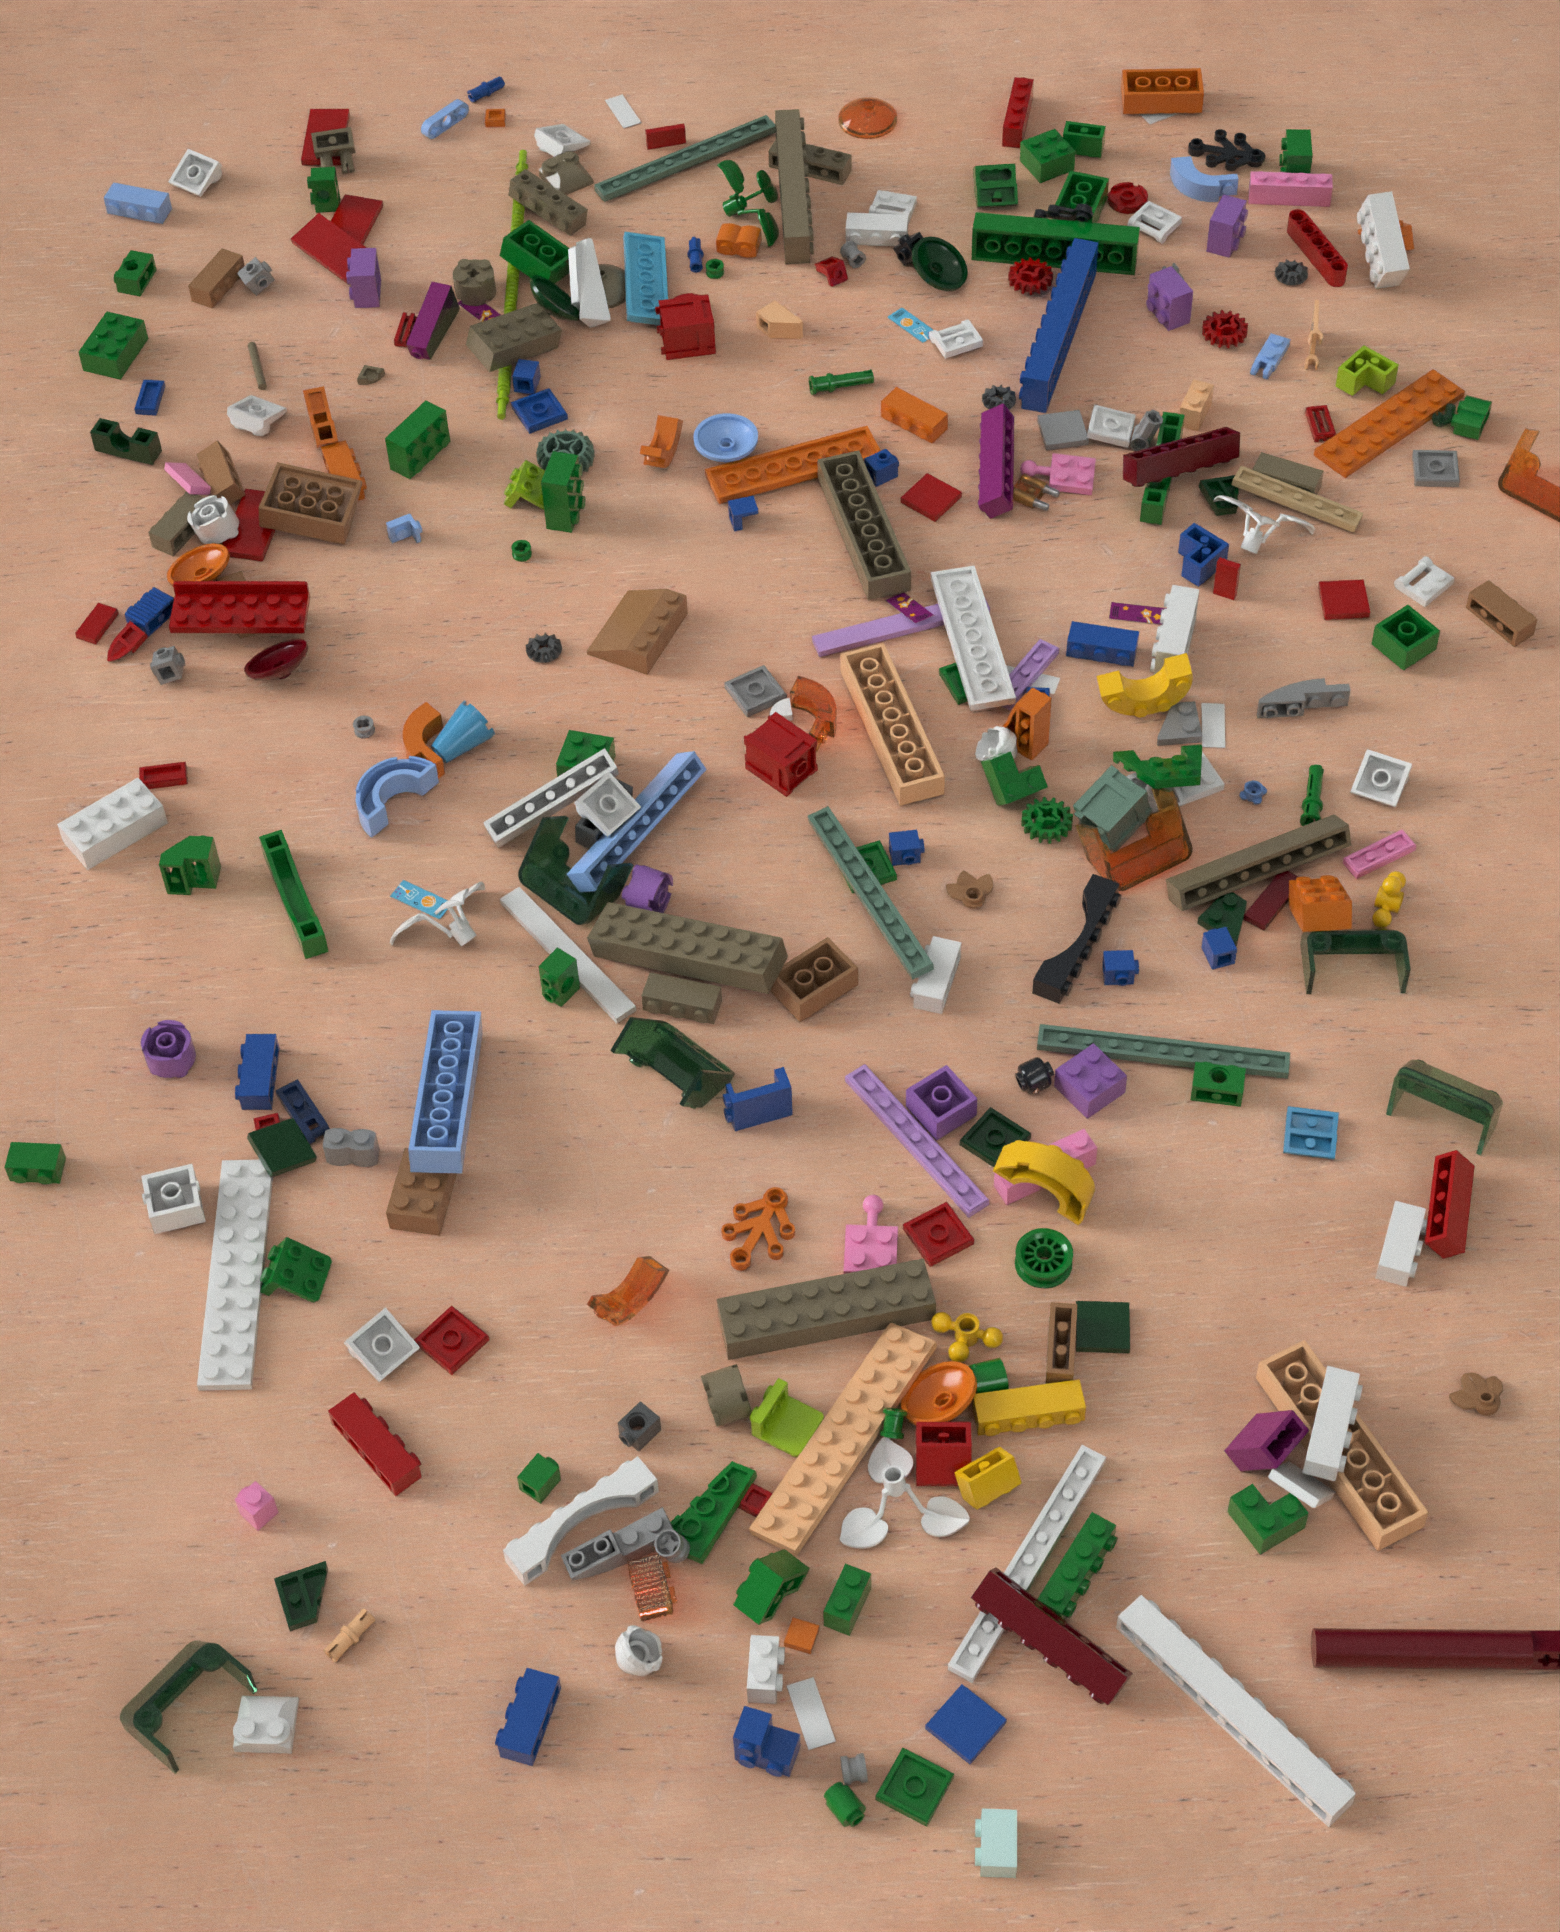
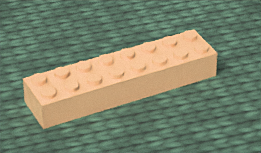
M881 643L841 653V674L899 805L902 806L943 795L945 775L885 644Z
M1303 1340L1259 1362L1256 1379L1278 1411L1293 1410L1310 1430L1300 1441L1308 1451L1326 1369L1307 1342ZM1357 1413L1354 1425L1349 1424L1347 1431L1352 1432L1349 1449L1343 1447L1342 1455L1347 1456L1344 1472L1337 1473L1336 1481L1328 1480V1482L1372 1545L1379 1551L1424 1528L1429 1512Z

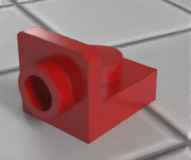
M831 256L815 263L816 271L827 276L829 286L833 287L848 280L844 260Z

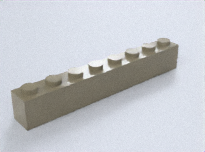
M1331 815L1167 878L1166 885L1169 900L1184 911L1352 846L1349 824L1336 815Z

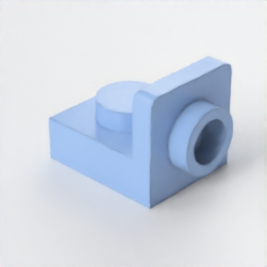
M410 513L386 522L388 538L391 543L413 536L416 543L421 542L420 533L423 532L419 521H415Z

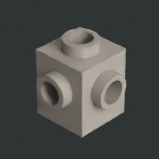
M256 257L237 272L244 284L256 296L275 280L270 273L272 271L271 267L265 261L261 263Z
M175 646L163 647L153 653L150 667L161 685L182 678L185 659L182 653H178Z

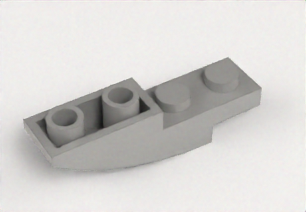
M1325 678L1286 685L1259 699L1257 718L1303 716L1305 708L1348 706L1350 686L1349 684L1326 685Z
M662 1507L615 1533L608 1530L562 1554L561 1557L572 1581L613 1570L653 1552L657 1535L665 1529H674L666 1511Z

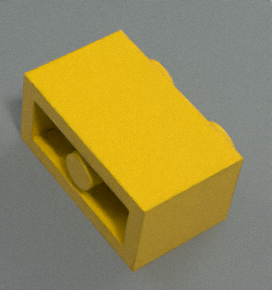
M1000 1446L954 1472L963 1500L977 1510L987 1506L991 1501L1003 1494L1009 1493L1013 1488L1022 1484L1014 1456Z

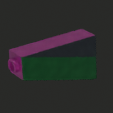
M433 281L430 284L406 344L410 355L416 359L424 358L431 360L459 312L460 307L451 285Z

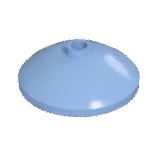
M731 413L717 414L706 418L696 427L693 437L694 445L701 455L710 460L734 462L753 452L758 443V431L749 419L741 415Z

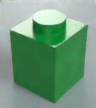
M537 1453L517 1476L519 1490L541 1504L561 1481L558 1463L550 1457L545 1458Z

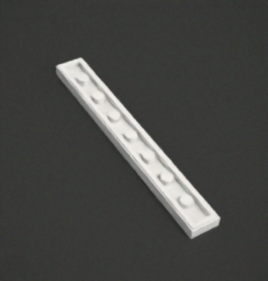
M520 887L500 898L501 905L549 954L558 947L577 959L580 986L616 1024L636 1012L634 1003Z

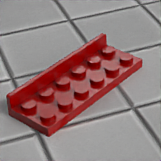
M306 581L173 582L175 596L169 623L170 633L305 634L311 597Z

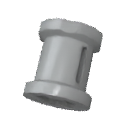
M846 242L841 247L840 254L849 260V264L853 268H858L865 262L866 255L858 250L855 242Z

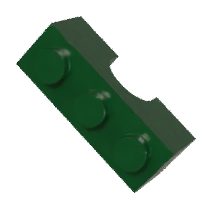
M99 418L90 431L94 449L98 452L150 465L154 464L162 452L158 432L138 427L133 436L129 437L122 432L118 422Z

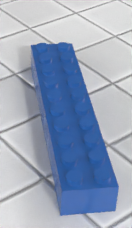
M1074 238L1072 246L1067 248V259H1063L1061 265L1062 273H1058L1056 279L1057 286H1053L1051 292L1052 300H1048L1046 305L1047 314L1042 315L1041 328H1038L1036 332V343L1032 342L1031 357L1027 356L1025 362L1026 370L1022 371L1020 375V384H1023L1019 392V399L1022 400L1021 409L1047 413L1096 277L1099 242Z

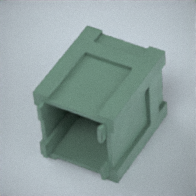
M1111 765L1073 805L1076 811L1074 815L1080 821L1079 825L1081 828L1079 830L1086 836L1090 833L1101 841L1102 844L1100 846L1107 852L1112 850L1116 853L1153 814L1147 798V791Z

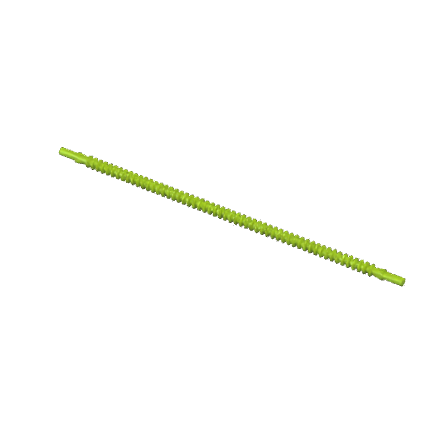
M522 149L519 151V162L516 165L517 171L515 175L528 169L526 150ZM514 199L510 232L521 226L524 222L525 206ZM509 262L507 266L504 314L517 310L520 271ZM512 364L500 368L498 373V398H496V403H498L497 418L500 420L506 418Z

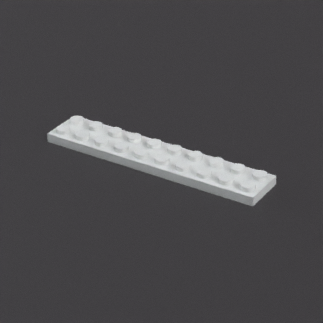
M222 1160L197 1380L199 1391L252 1390L262 1294L260 1290L263 1283L260 1282V1277L264 1271L273 1184V1177L269 1176L260 1160Z

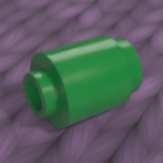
M837 1782L825 1792L826 1806L844 1827L849 1825L855 1827L864 1819L865 1815L863 1813L866 1807L848 1785Z

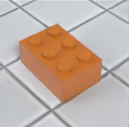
M1323 875L1318 879H1311L1302 876L1297 877L1296 880H1289V909L1302 932L1352 929V900L1337 877Z

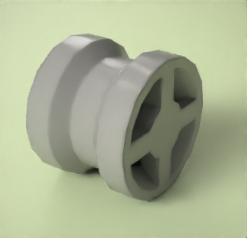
M864 1753L857 1754L853 1758L840 1756L844 1785H851L853 1781L868 1782Z

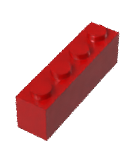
M1014 77L1003 124L1002 147L1020 148V142L1024 140L1033 100L1034 79Z
M1458 1150L1437 1155L1434 1162L1425 1244L1443 1259L1463 1254L1466 1248L1475 1165Z
M353 1392L328 1410L331 1423L396 1497L422 1478L419 1467L422 1464L415 1453L411 1452L409 1454L405 1450V1444L398 1434L392 1435L389 1432V1426L383 1417H376L373 1414V1408L367 1399H360Z

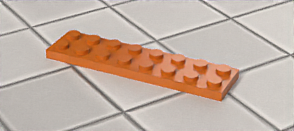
M1432 369L1315 448L1314 456L1342 477L1347 478L1462 399L1465 391Z
M863 426L705 469V476L718 503L723 504L729 500L744 498L818 478V459L859 450L864 460V458L881 450L868 426Z

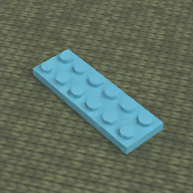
M624 232L627 321L658 326L660 325V314L656 315L655 307H659L658 300L668 299L665 237Z

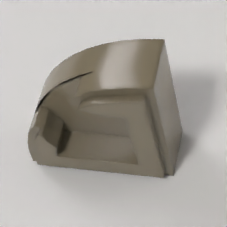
M364 365L357 378L358 385H368L379 381L385 375L384 368Z

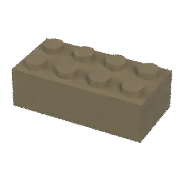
M535 303L471 325L466 345L487 370L491 372L517 363L518 359L525 360L558 348L562 329L539 303Z

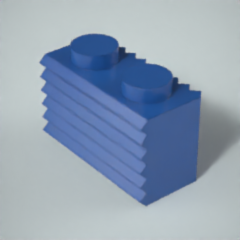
M153 587L152 590L143 594L140 601L138 600L134 606H130L125 612L127 624L131 621L150 636L171 617L174 597Z

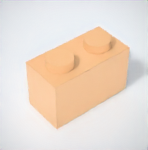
M1193 379L1180 406L1179 414L1185 415L1183 428L1199 432L1212 404L1214 384Z

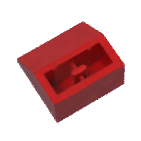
M916 1422V1486H958L954 1472L972 1462L971 1422Z

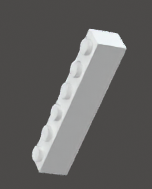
M604 748L483 822L484 826L499 848L576 801L608 772L614 777L619 775L617 766Z

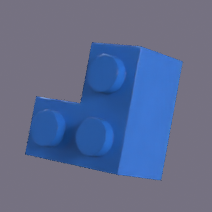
M1193 523L1180 534L1178 553L1184 556L1181 576L1196 586H1201L1216 573V565L1219 558H1228L1229 544L1198 524Z
M744 1706L733 1735L735 1760L747 1768H754L756 1766L765 1769L767 1773L776 1777H781L782 1775L790 1777L801 1746L800 1734L773 1726L772 1714Z

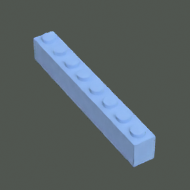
M695 751L677 753L636 797L635 801L641 808L611 835L607 837L603 834L567 873V876L579 892L597 891L707 770Z

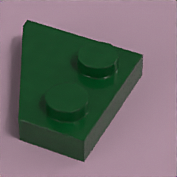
M1235 475L1200 480L1198 487L1216 516L1237 512L1238 505L1227 501L1213 502L1214 498L1218 495L1229 496L1238 500L1239 488L1232 486Z
M1234 892L1220 896L1198 917L1197 924L1208 931L1227 927L1235 946H1237L1247 901Z
M326 1561L274 1578L290 1631L317 1623L328 1573Z

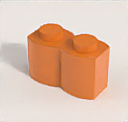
M732 223L722 224L716 239L717 252L724 255L737 254L746 258L756 257L762 241L761 229L750 225L741 227Z

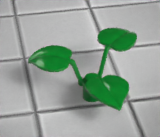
M732 160L720 162L717 166L723 171L730 186L735 191L733 195L729 196L730 199L723 202L724 212L729 217L735 214L740 216L742 214L757 213L768 247L772 246L779 235V229L771 213H766L765 209L745 210L747 201L761 193H764L769 203L777 201L778 192L770 176L764 170L758 171L756 177L761 190L744 198L742 195L739 196L744 189V176L740 167Z

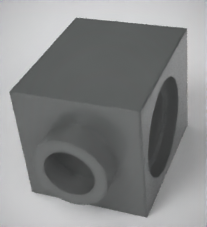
M640 1401L618 1422L620 1440L626 1446H633L637 1451H640L661 1431L660 1417ZM636 1426L643 1427L641 1430H633Z

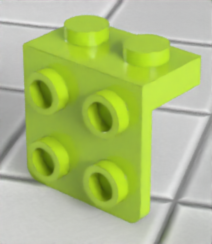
M527 460L523 462L519 469L514 468L509 478L512 482L508 484L504 491V495H506L504 505L512 508L517 500L522 497L544 510L541 480L545 470Z
M778 1378L773 1386H768L763 1396V1402L760 1407L756 1406L753 1409L749 1420L751 1421L752 1436L793 1457H798L823 1421L824 1415L822 1412L788 1396V1382Z

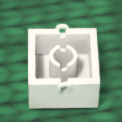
M193 1164L141 1176L144 1188L142 1198L144 1205L147 1204L148 1215L154 1234L206 1222L199 1181L197 1180Z

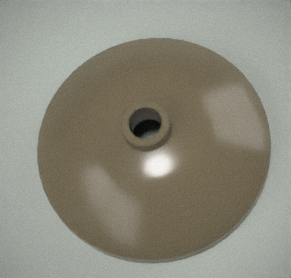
M598 264L608 309L619 306L626 301L625 270L610 264Z

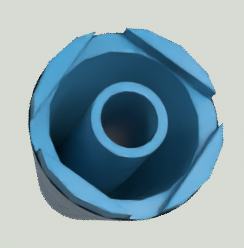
M464 700L432 743L431 748L443 759L444 763H448L491 739L495 732L493 728L488 730L485 726L488 723L486 718L472 704L467 706Z

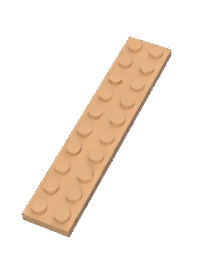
M889 1323L750 1526L749 1531L751 1535L782 1550L785 1549L795 1556L799 1554L883 1429L885 1420L883 1408H897L936 1350V1341L894 1323Z

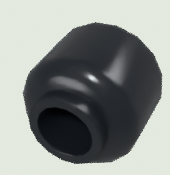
M1039 1057L1020 1064L1018 1072L1015 1073L1019 1087L1023 1092L1027 1091L1029 1094H1035L1050 1087L1052 1083L1051 1076L1054 1075L1050 1063H1044Z

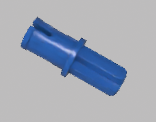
M500 76L488 82H482L478 87L467 91V94H470L468 98L473 103L485 96L489 97L491 93L503 88L505 82Z
M694 236L692 240H689V251L687 254L690 259V270L697 273L703 269L702 258L704 253L701 249L700 238Z

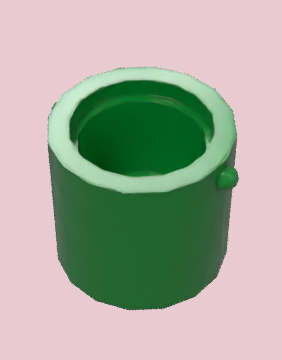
M1000 1358L968 1366L977 1379L975 1394L1009 1389L1006 1370Z

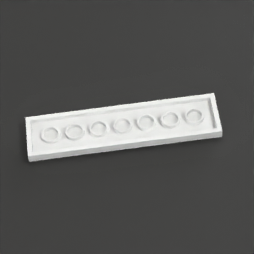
M975 566L931 572V582L970 711L1016 704L1014 689Z

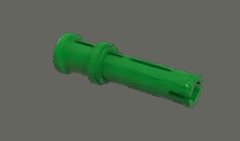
M872 369L841 375L827 373L826 376H809V389L811 395L822 391L833 392L836 388L874 383V375Z
M1315 764L1309 767L1306 798L1302 801L1303 814L1300 817V824L1302 826L1313 823L1314 819L1315 821L1321 820L1320 812L1323 809V802L1320 797L1324 768L1322 769L1321 765Z

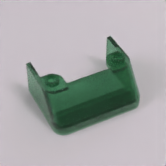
M567 816L542 817L519 868V880L525 887L575 924H588L602 913L607 902L613 903L619 898L634 865L631 863L608 865L596 891L579 892L567 876V873L571 870L566 865L570 852L568 845L560 839L569 818Z
M1389 928L1313 931L1302 934L1300 947L1306 994L1312 993L1316 972L1314 955L1395 954L1400 993H1406L1411 968L1407 941L1403 933Z
M630 1017L610 1050L614 1054L629 1056V1061L637 1067L641 1068L643 1065L652 1067L683 1091L681 1094L683 1098L679 1104L683 1107L693 1109L704 1107L726 1087L725 1084L731 1082L735 1075L729 1067L677 1028L662 1020Z
M1410 1060L1402 1066L1394 1078L1386 1115H1392L1404 1091L1484 1125L1476 1154L1481 1156L1498 1123L1503 1105L1500 1096L1492 1090L1484 1089L1428 1065L1422 1060Z
M201 1640L192 1641L187 1644L120 1713V1721L124 1729L173 1773H176L179 1768L171 1751L153 1735L162 1726V1712L203 1671L213 1672L223 1667L253 1694L258 1690L251 1671L219 1644Z

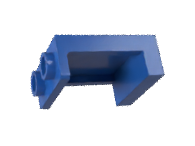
M784 1067L774 1069L775 1083L740 1093H734L731 1083L725 1084L726 1094H723V1101L726 1108H724V1115L727 1123H732L735 1131L793 1115L792 1087Z

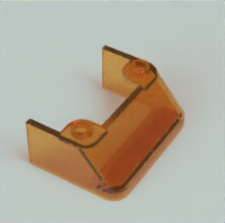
M1525 428L1499 478V489L1510 497L1560 522V487L1537 476L1541 462L1537 455L1530 452L1540 431Z
M1151 788L1158 811L1150 814L1146 820L1148 836L1113 853H1110L1108 846L1102 842L1097 827L1081 823L1075 825L1087 860L1101 877L1119 883V891H1125L1190 858L1193 848L1174 790Z

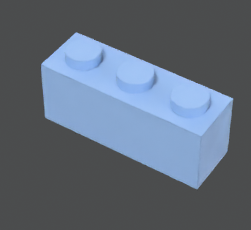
M113 182L104 196L108 214L163 224L172 210L169 193Z

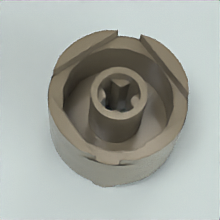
M461 259L458 261V265L453 270L456 298H459L463 304L468 306L483 305L489 298L491 301L496 295L494 270L490 261L486 259Z
M737 1364L701 1376L717 1427L750 1417L752 1410Z

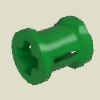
M884 1407V1427L879 1435L887 1438L904 1439L902 1426L904 1416H907V1411Z

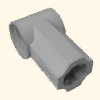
M1155 410L1146 411L1140 423L1135 426L1130 446L1134 451L1149 448L1151 440L1163 422L1159 412Z

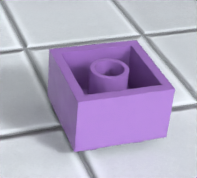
M1223 194L1210 218L1206 252L1230 258L1233 251H1237L1240 237L1243 238L1246 232L1244 222L1248 216V210L1246 209L1247 200Z
M376 248L351 249V257L347 258L348 270L350 271L346 272L347 284H351V287H349L350 300H354L355 308L380 307L381 274Z
M1172 266L1150 274L1148 300L1146 301L1148 310L1153 312L1158 318L1159 323L1163 324L1168 331L1190 323L1193 290Z
M1094 1043L1055 1069L1054 1087L1087 1119L1126 1091L1127 1075Z
M945 1065L906 1089V1107L937 1141L977 1116V1097Z

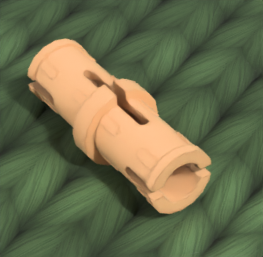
M362 1609L347 1626L343 1625L340 1629V1634L323 1649L329 1658L333 1657L331 1659L333 1662H337L352 1645H356L359 1642V1637L376 1621L370 1613L366 1614L367 1610Z

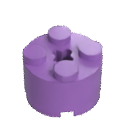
M635 865L629 886L626 885L622 891V899L626 900V906L664 913L672 893L668 892V886H673V877L671 874L645 865Z
M163 1020L157 1022L158 1025L152 1029L149 1027L141 1038L142 1051L150 1073L164 1078H182L187 1075L188 1070L196 1059V1051L191 1035L185 1028V1025L179 1021Z

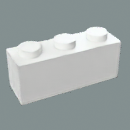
M847 212L846 242L853 241L857 245L895 247L899 244L898 239L908 234V215Z
M933 936L931 944L925 946L924 950L933 962L934 970L917 977L919 978L918 982L912 984L910 997L914 998L913 1008L939 1014L943 1013L960 962L962 942Z
M1395 1201L1375 1279L1406 1287L1408 1278L1415 1277L1418 1263L1413 1262L1414 1255L1420 1257L1423 1241L1418 1239L1420 1234L1425 1235L1427 1219H1424L1425 1208Z

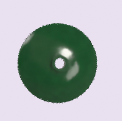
M925 237L920 239L912 250L914 267L927 284L938 290L955 291L965 283L968 275L967 265L961 253L952 244L941 238Z
M534 275L530 279V288L536 302L542 306L549 316L552 315L557 319L566 321L579 320L580 310L571 304V297L564 290L539 275Z

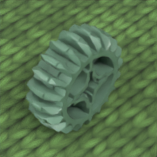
M565 429L562 432L557 430L554 434L549 432L548 437H543L542 441L538 442L536 451L537 462L543 470H546L553 451L578 455L579 464L582 465V474L583 471L588 472L589 467L593 466L595 457L594 446L588 436H584L582 432L576 433L575 429L572 431Z

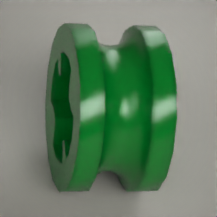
M719 259L707 261L706 275L711 279L721 278L724 275V263Z
M517 540L512 544V556L516 561L523 562L531 558V545L528 541Z

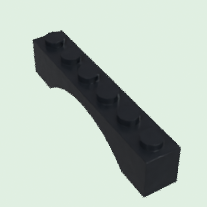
M1092 874L1083 890L1082 907L1086 923L1082 933L1065 951L1043 961L1033 979L1032 994L1060 1004L1064 996L1069 995L1073 979L1079 977L1083 961H1087L1091 955V946L1094 942L1098 943L1102 934L1101 928L1103 925H1108L1113 907L1117 908L1122 895L1119 894V883Z

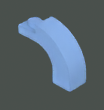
M1191 156L1171 158V180L1174 186L1184 195L1205 202H1218L1219 196H1223V194L1227 196L1237 195L1239 180L1237 174L1207 175L1195 168Z

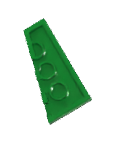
M732 1461L708 1484V1489L700 1497L696 1496L690 1502V1507L681 1516L677 1515L671 1521L674 1531L683 1536L690 1545L688 1559L700 1564L704 1563L749 1487L757 1478L755 1470Z

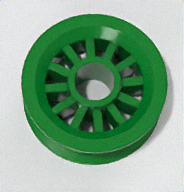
M1038 1228L1027 1232L1018 1241L1015 1251V1268L1017 1274L1024 1282L1033 1287L1045 1289L1056 1287L1069 1277L1072 1271L1073 1248L1070 1241L1062 1233L1049 1228Z

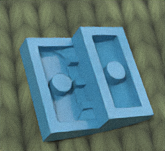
M1288 1106L1283 1153L1335 1160L1339 1112Z

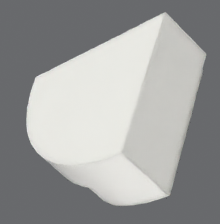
M790 698L782 699L774 704L770 710V716L777 712L787 720H793Z

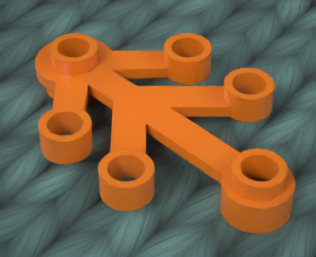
M772 1187L765 1192L763 1199L746 1204L738 1203L733 1207L734 1218L741 1222L724 1224L721 1228L722 1238L726 1241H732L737 1237V1234L752 1230L744 1245L733 1249L730 1253V1263L734 1269L744 1271L751 1265V1253L762 1234H764L768 1244V1256L772 1260H779L783 1257V1245L778 1242L770 1220L775 1213L780 1223V1237L784 1240H790L795 1236V1226L790 1223L785 1208L788 1205V1195L781 1188ZM743 1210L745 1213L738 1214L737 1211ZM763 1210L760 1216L747 1219L749 1213ZM790 1229L791 1232L785 1233L783 1230ZM727 1230L733 1231L731 1234H726L725 1232ZM778 1249L780 1252L773 1253L772 1250ZM738 1260H744L745 1262H743V1263H738L737 1261H738Z

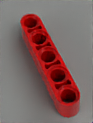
M1301 209L1290 211L1287 225L1288 235L1330 286H1343L1346 282L1347 262L1305 211Z

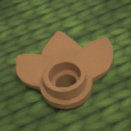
M963 870L957 879V884H946V890L951 898L962 901L963 905L968 908L976 909L985 903V896L992 892L993 879L990 874H986L977 880Z
M1464 1373L1461 1377L1462 1389L1449 1395L1451 1401L1462 1409H1476L1481 1415L1489 1416L1495 1414L1501 1405L1499 1396L1503 1392V1385L1496 1376L1485 1380L1479 1374Z

